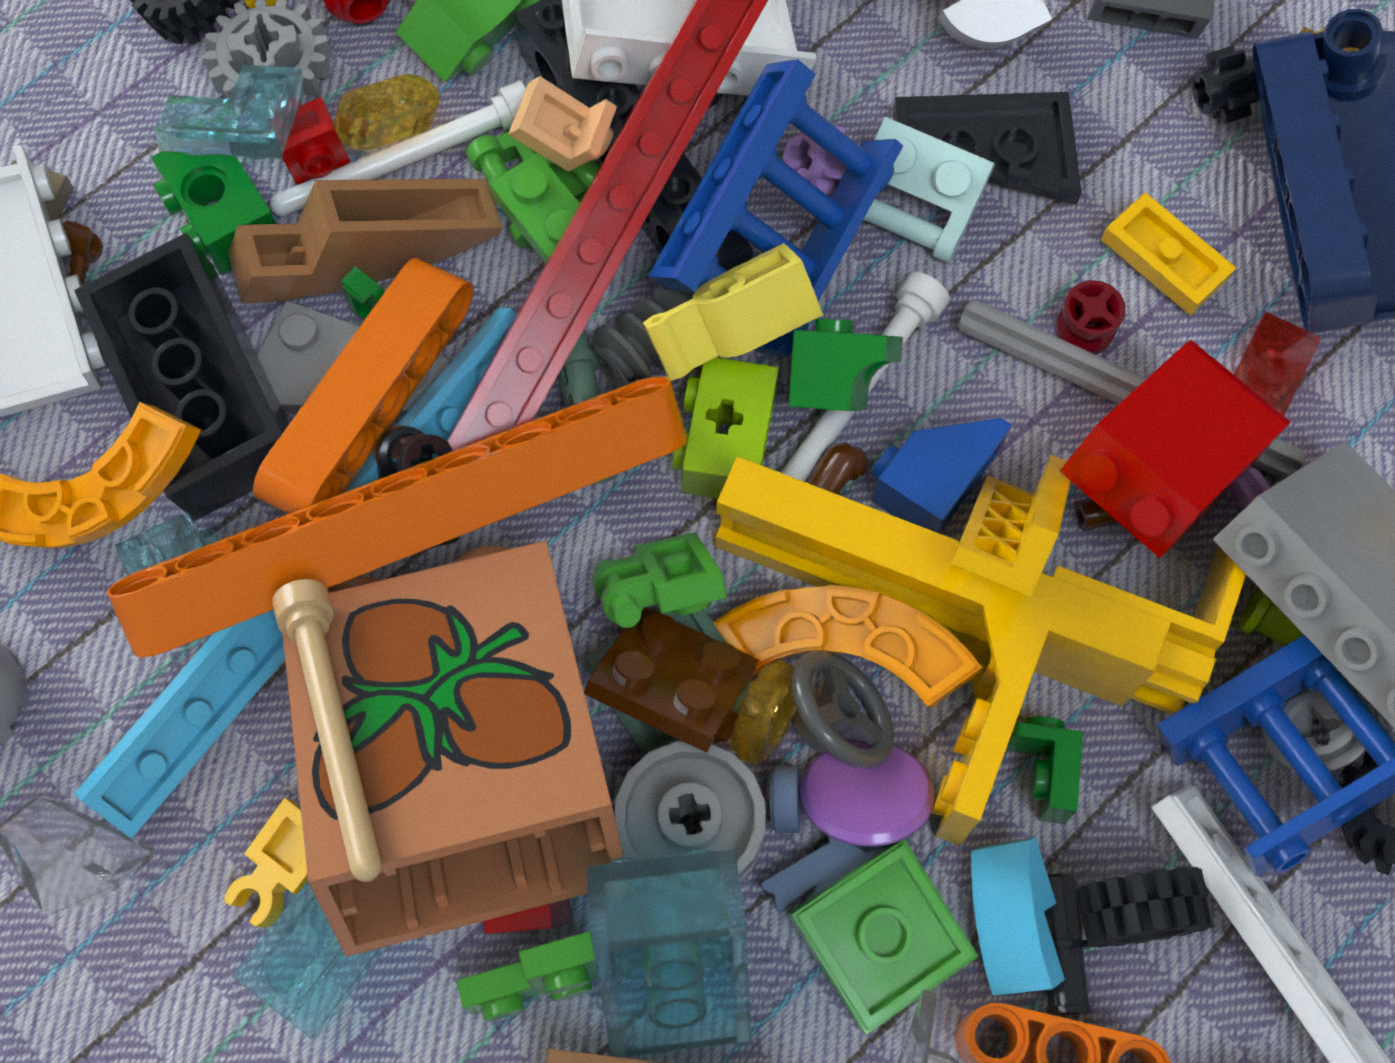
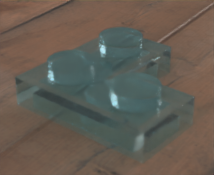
M243 64L230 99L170 95L155 129L159 151L181 152L192 156L212 154L244 156L255 160L266 158L282 159L305 89L302 68Z

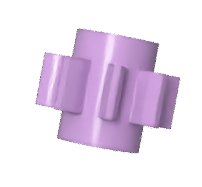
M835 126L841 132L845 133L844 127ZM798 134L788 139L783 153V162L827 196L832 197L836 189L835 184H839L847 168L805 134Z

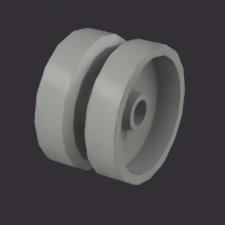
M683 741L673 742L648 752L627 772L615 798L614 816L627 872L647 894L674 906H705L730 896L751 875L761 852L765 836V799L755 775L733 753L713 744L708 753ZM685 818H695L700 822V833L687 835L684 825L679 823Z

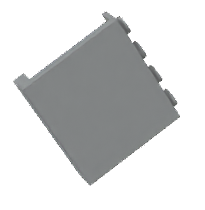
M1343 441L1258 495L1213 540L1395 729V490L1351 446Z

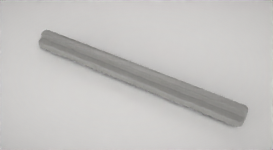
M972 300L966 305L959 320L958 328L961 332L1117 404L1121 403L1147 379L977 300ZM1277 438L1255 462L1253 467L1283 480L1302 468L1305 461V453L1302 449Z

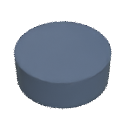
M799 765L774 766V769H771L770 817L772 830H775L776 834L800 833Z

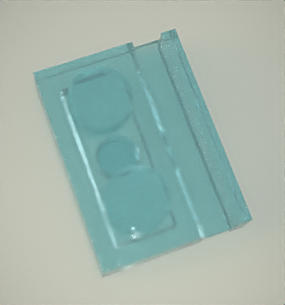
M307 881L232 977L284 1019L300 1029L303 1034L316 1041L387 946L346 957Z

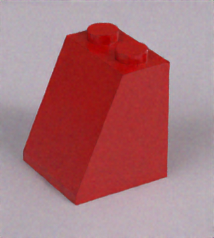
M1189 340L1093 428L1060 469V472L1156 556L1161 558L1213 511L1288 427L1291 421L1194 341Z

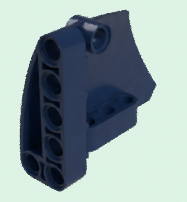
M1347 9L1332 17L1328 21L1324 32L1312 34L1311 31L1253 43L1252 47L1257 91L1275 194L1301 318L1308 335L1395 318V31H1382L1380 21L1369 11ZM1353 47L1360 50L1348 52L1342 49Z

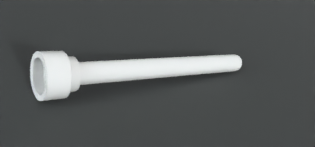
M521 80L498 89L499 95L490 98L491 105L337 168L324 177L313 178L279 192L270 199V209L275 215L280 217L304 209L315 180H373L498 127H501L503 131H507L512 126L526 88Z
M912 272L896 293L898 302L895 304V310L897 313L881 335L903 337V346L916 327H924L927 322H935L950 302L949 293L933 277L921 272ZM889 364L883 366L875 373L870 382L868 393ZM826 410L781 473L805 482L826 449L832 445L855 411Z

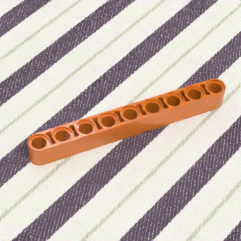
M664 376L651 377L614 389L135 572L114 583L108 588L106 594L131 650L136 657H150L170 651L274 610L272 604L274 594L289 582L300 579H312L323 583L327 588L680 449L686 444L688 438L671 381L668 377Z

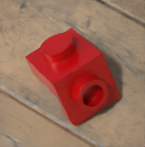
M322 97L267 119L277 141L278 151L296 185L313 178L324 177L334 169L351 163Z

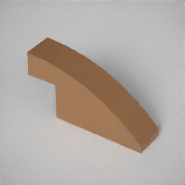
M486 179L315 180L297 224L238 225L228 250V257L241 304L283 301L342 291L341 280L354 266L373 281L379 282L396 277L403 266L412 258L421 259L429 264L440 262L499 235L502 225Z

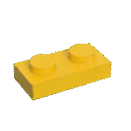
M1146 192L1106 227L1101 241L1190 316L1231 278L1236 270L1232 263Z

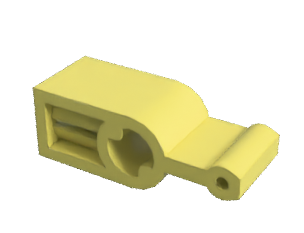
M783 243L710 279L695 291L692 296L693 299L665 313L655 314L644 321L643 324L666 375L672 381L686 376L692 369L718 356L730 358L748 353L822 316L823 313L803 261Z

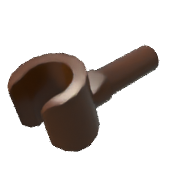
M65 221L63 226L72 250V255H69L72 256L69 276L77 274L83 286L89 263H94L100 258L103 253V244L101 239L92 233L88 226L73 221Z

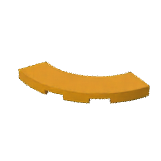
M139 402L133 417L123 433L94 462L92 470L68 481L59 479L40 483L28 482L17 476L1 473L0 541L25 547L55 549L89 543L112 533L143 512L164 491L190 454L201 429L155 406Z
M827 585L779 590L744 603L712 622L726 643L741 652L759 659L753 676L782 660L804 655L815 650L847 653L863 657L890 670L905 681L918 694L927 707L935 706L986 669L967 645L951 630L930 615L897 599L878 592L855 587Z

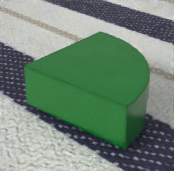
M356 266L341 280L342 289L351 312L365 320L385 291Z

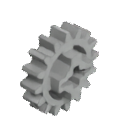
M256 0L255 8L249 10L243 4L237 2L234 4L236 17L231 20L228 17L219 15L216 18L221 33H206L205 40L209 51L202 53V57L215 91L217 93L223 92L228 104L233 108L244 101L250 115H256L262 105H269L273 115L277 116L281 112V103L287 101L296 108L302 105L300 94L304 91L316 96L321 92L316 77L329 78L331 75L327 60L333 57V53L322 21L319 17L311 19L308 7L303 3L291 11L288 0H277L275 6H267L265 0Z

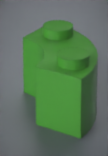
M417 0L396 33L444 82L464 70L470 76H473L493 56L494 50L492 47L516 25L515 13L541 0Z

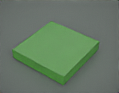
M905 839L889 844L787 913L857 1027L865 1035L979 957Z

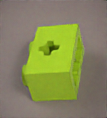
M716 357L703 364L700 378L689 376L683 412L693 414L690 432L689 434L686 433L688 441L680 449L674 451L672 469L682 471V493L718 499L737 456L763 466L776 395L779 367ZM721 424L730 426L728 435L718 433Z

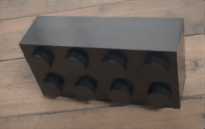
M184 233L75 289L74 292L130 417H133L139 402L155 406L201 429L187 459L176 476L164 489L166 497L196 521L253 491L254 479L261 463L288 427L289 422L213 264L190 236Z

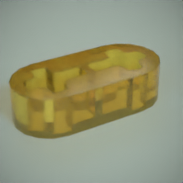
M413 74L398 75L347 92L340 99L334 119V128L340 140L346 145L360 150L375 149L429 129L439 106V93L429 80Z

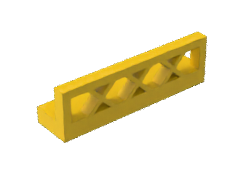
M1050 455L1034 494L987 475L951 565L1031 597L1059 535L1071 482L1060 472V469L1067 461Z

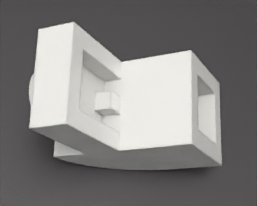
M954 0L955 4L942 10L937 17L943 28L954 39L962 44L982 49L999 48L1011 44L1042 28L1052 20L1043 0Z

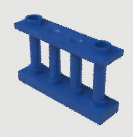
M798 59L766 64L648 277L667 290L695 292L698 286L727 271L717 264L718 257L716 254L728 232L733 230L763 253L785 243L803 261L819 302L875 197L890 182L894 174L893 164L900 154L903 145L896 139L862 141L859 146L806 104L807 96L805 93L816 75L812 70ZM789 124L795 126L847 168L831 198L777 157L778 150L776 145ZM763 177L818 219L802 250L747 210L748 203L746 199L758 178ZM806 323L794 330L808 331L809 323ZM794 330L754 349V351L762 354L788 357L793 349Z
M1302 635L1202 696L1197 703L1189 704L1157 724L1162 746L1175 765L1178 767L1191 758L1195 762L1203 761L1258 836V840L1245 847L1248 867L1256 877L1270 868L1276 874L1290 870L1310 855L1311 849L1308 845L1395 794V741L1344 679L1342 673L1305 635ZM1306 688L1311 692L1319 691L1379 767L1343 788L1283 711L1287 705L1285 701ZM1248 723L1253 727L1261 726L1319 802L1284 824L1225 746L1229 741L1227 736Z

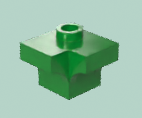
M816 318L815 331L794 330L789 407L840 411L867 410L870 382L875 373L883 366L893 362H901L903 337L854 334V321Z

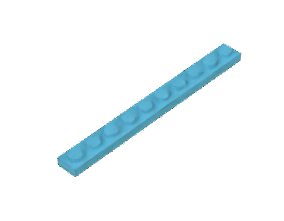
M499 307L396 426H411L425 434H434L447 440L517 314L511 308ZM376 448L345 492L378 480L377 462L375 459ZM432 453L433 458L439 457L438 455ZM391 457L392 462L398 463L397 459ZM274 610L215 632L75 791L74 795L132 839L285 660L283 634L278 628Z

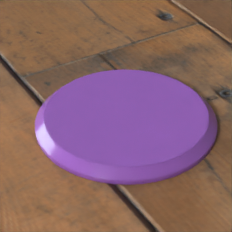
M849 741V743L859 748L868 749L872 747L864 741ZM893 745L889 758L882 765L872 769L855 768L839 761L829 752L820 753L810 762L803 773L800 783V799L807 817L826 835L838 841L857 846H883L909 837L925 824L933 809L935 790L932 778L925 766L911 753Z

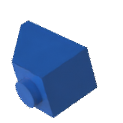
M1002 418L913 431L900 449L891 444L874 467L871 475L878 479L872 502L897 518L941 534L1001 451L1012 424Z

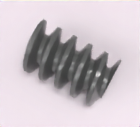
M660 286L653 291V301L642 298L634 304L633 315L623 311L615 316L614 329L607 325H601L594 331V354L602 371L615 389L630 384V379L634 376L638 380L653 377L650 365L653 363L665 372L643 322L655 314L665 313L693 299L692 296L695 292L667 290Z

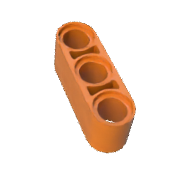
M989 1003L968 1013L959 1023L955 1033L956 1048L960 1058L965 1063H1049L1046 1058V1046L1052 1036H1061L1073 1045L1076 1052V1063H1118L1120 1056L1124 1052L1136 1055L1142 1063H1171L1166 1051L1157 1042L1146 1037L1004 1003ZM982 1019H991L999 1023L1007 1034L1008 1046L1001 1058H991L985 1055L976 1043L975 1030Z

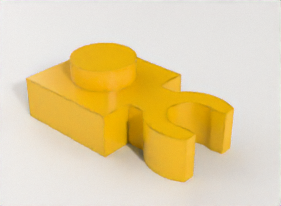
M285 797L244 853L258 866L251 875L242 876L235 880L228 888L224 898V902L229 906L243 907L249 897L257 891L260 896V906L249 921L255 927L268 928L279 919L284 908L283 893L286 889L293 894L305 895L310 888L307 875L301 807L297 801Z

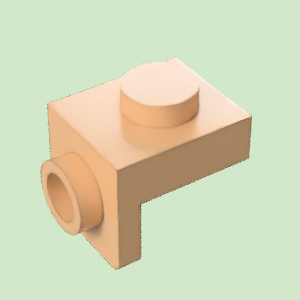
M539 76L528 83L508 135L569 172L591 160H598L606 152L613 138L614 132L610 128V124L617 106L605 99L589 108Z

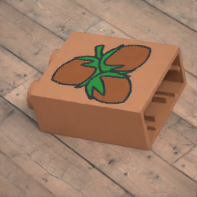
M547 541L513 549L502 546L478 547L462 554L450 564L384 580L372 577H355L328 589L334 617L329 625L330 627L325 635L382 862L380 874L372 881H359L351 873L297 643L282 633L308 883L346 957L630 883Z

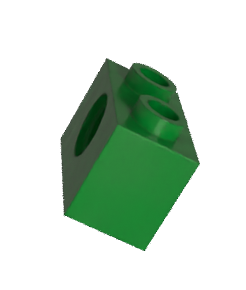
M216 124L151 156L162 177L161 180L153 184L160 199L171 216L182 211L188 224L179 229L182 234L187 233L205 256L209 255L220 275L232 270L228 250L238 225L276 224L271 211ZM219 200L218 202L212 205L206 206L211 201Z

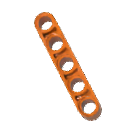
M412 258L403 266L264 458L253 484V495L256 499L284 513L290 514L345 493L376 448L381 436L387 432L463 322L473 298V285L471 282L418 258Z

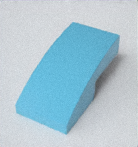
M1036 837L985 845L971 851V877L975 921L992 996L1055 988L1065 978L1044 911L1055 905L1056 900Z

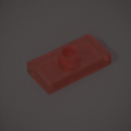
M1265 311L1233 374L1284 416L1321 337Z

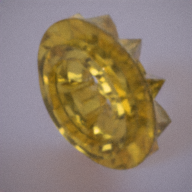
M776 660L772 664L768 663L760 669L758 678L750 683L749 692L745 700L741 702L740 715L734 723L736 732L732 743L733 750L737 752L739 760L751 765H757L765 756H771L784 739L796 710L791 685L793 665L780 660Z

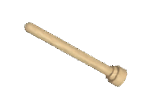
M300 579L292 581L278 589L273 596L272 604L277 625L282 633L297 643L351 873L359 881H372L380 874L382 862L325 635L330 627L329 625L334 617L329 592L323 583L316 580Z

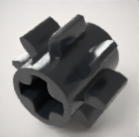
M1233 46L1205 54L1207 66L1200 68L1192 77V92L1198 109L1205 115L1212 113L1214 120L1222 117L1225 124L1252 116L1250 104L1259 102L1253 55L1246 57L1244 50L1235 52Z

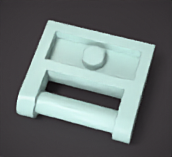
M884 117L875 140L896 139L903 145L900 154L893 164L894 174L887 185L949 211L951 216L946 226L942 228L874 199L863 220L934 250L933 257L950 263L995 164Z

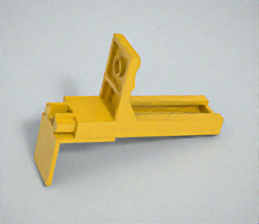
M738 456L717 500L716 514L721 515L719 530L715 536L716 548L815 587L827 585L855 587L878 592L905 602L930 615L951 630L971 649L986 669L971 679L975 703L970 715L965 717L953 752L964 756L962 762L954 760L948 775H944L935 796L931 812L941 817L935 836L958 846L962 844L981 820L1034 672L1120 706H1123L1131 698L1173 715L1183 709L1187 702L1197 703L1202 689L1208 684L1216 658H1214L1215 652L1225 641L1246 573L1217 545L1194 617L1058 565L1051 576L1041 573L1034 592L1029 597L951 565L960 541Z

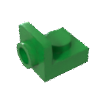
M1044 716L1027 717L1024 723H1015L1006 750L1044 756V760L1035 759L1030 779V799L1040 800L1038 821L1066 824L1077 812L1083 731L1065 729V722L1062 720Z

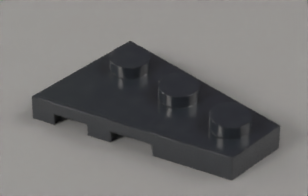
M1069 92L895 97L893 106L894 121L993 162L995 167L988 183L1075 205L1078 204L1082 189Z

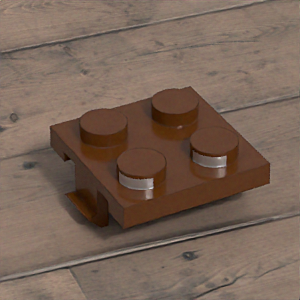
M644 607L641 611L639 622L631 628H624L612 647L595 667L587 681L584 695L708 753L712 744L727 741L731 738L743 717L735 713L734 710L742 690L746 688L754 674L759 659L735 649L728 643L718 641L683 625L667 615Z

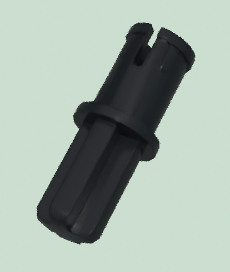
M1048 874L1056 904L1044 911L1065 980L1055 988L1046 990L1048 1004L1046 1011L1050 1015L1091 1013L1084 950L1090 947L1087 944V940H1082L1076 880L1072 875Z

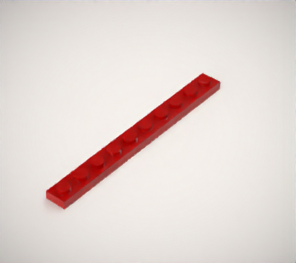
M694 0L446 441L453 451L533 421L768 0Z

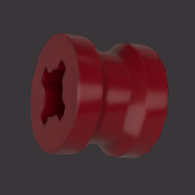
M1088 280L1078 283L1070 289L1056 319L1055 332L1057 337L1095 355L1102 353L1110 346L1125 317V302L1122 295L1113 286L1103 281ZM1090 322H1096V323H1095V326H1087V325H1088Z

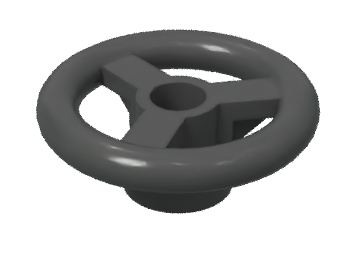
M815 650L804 654L795 664L791 682L793 698L797 707L795 725L802 739L813 750L819 753L829 752L839 761L855 768L872 769L882 765L889 758L893 749L894 728L888 708L877 688L857 666L841 655L824 650ZM823 670L825 680L821 694L814 697L812 676L815 671ZM848 685L865 705L871 720L861 712L858 703L850 695ZM846 740L864 741L872 747L868 749L859 748Z

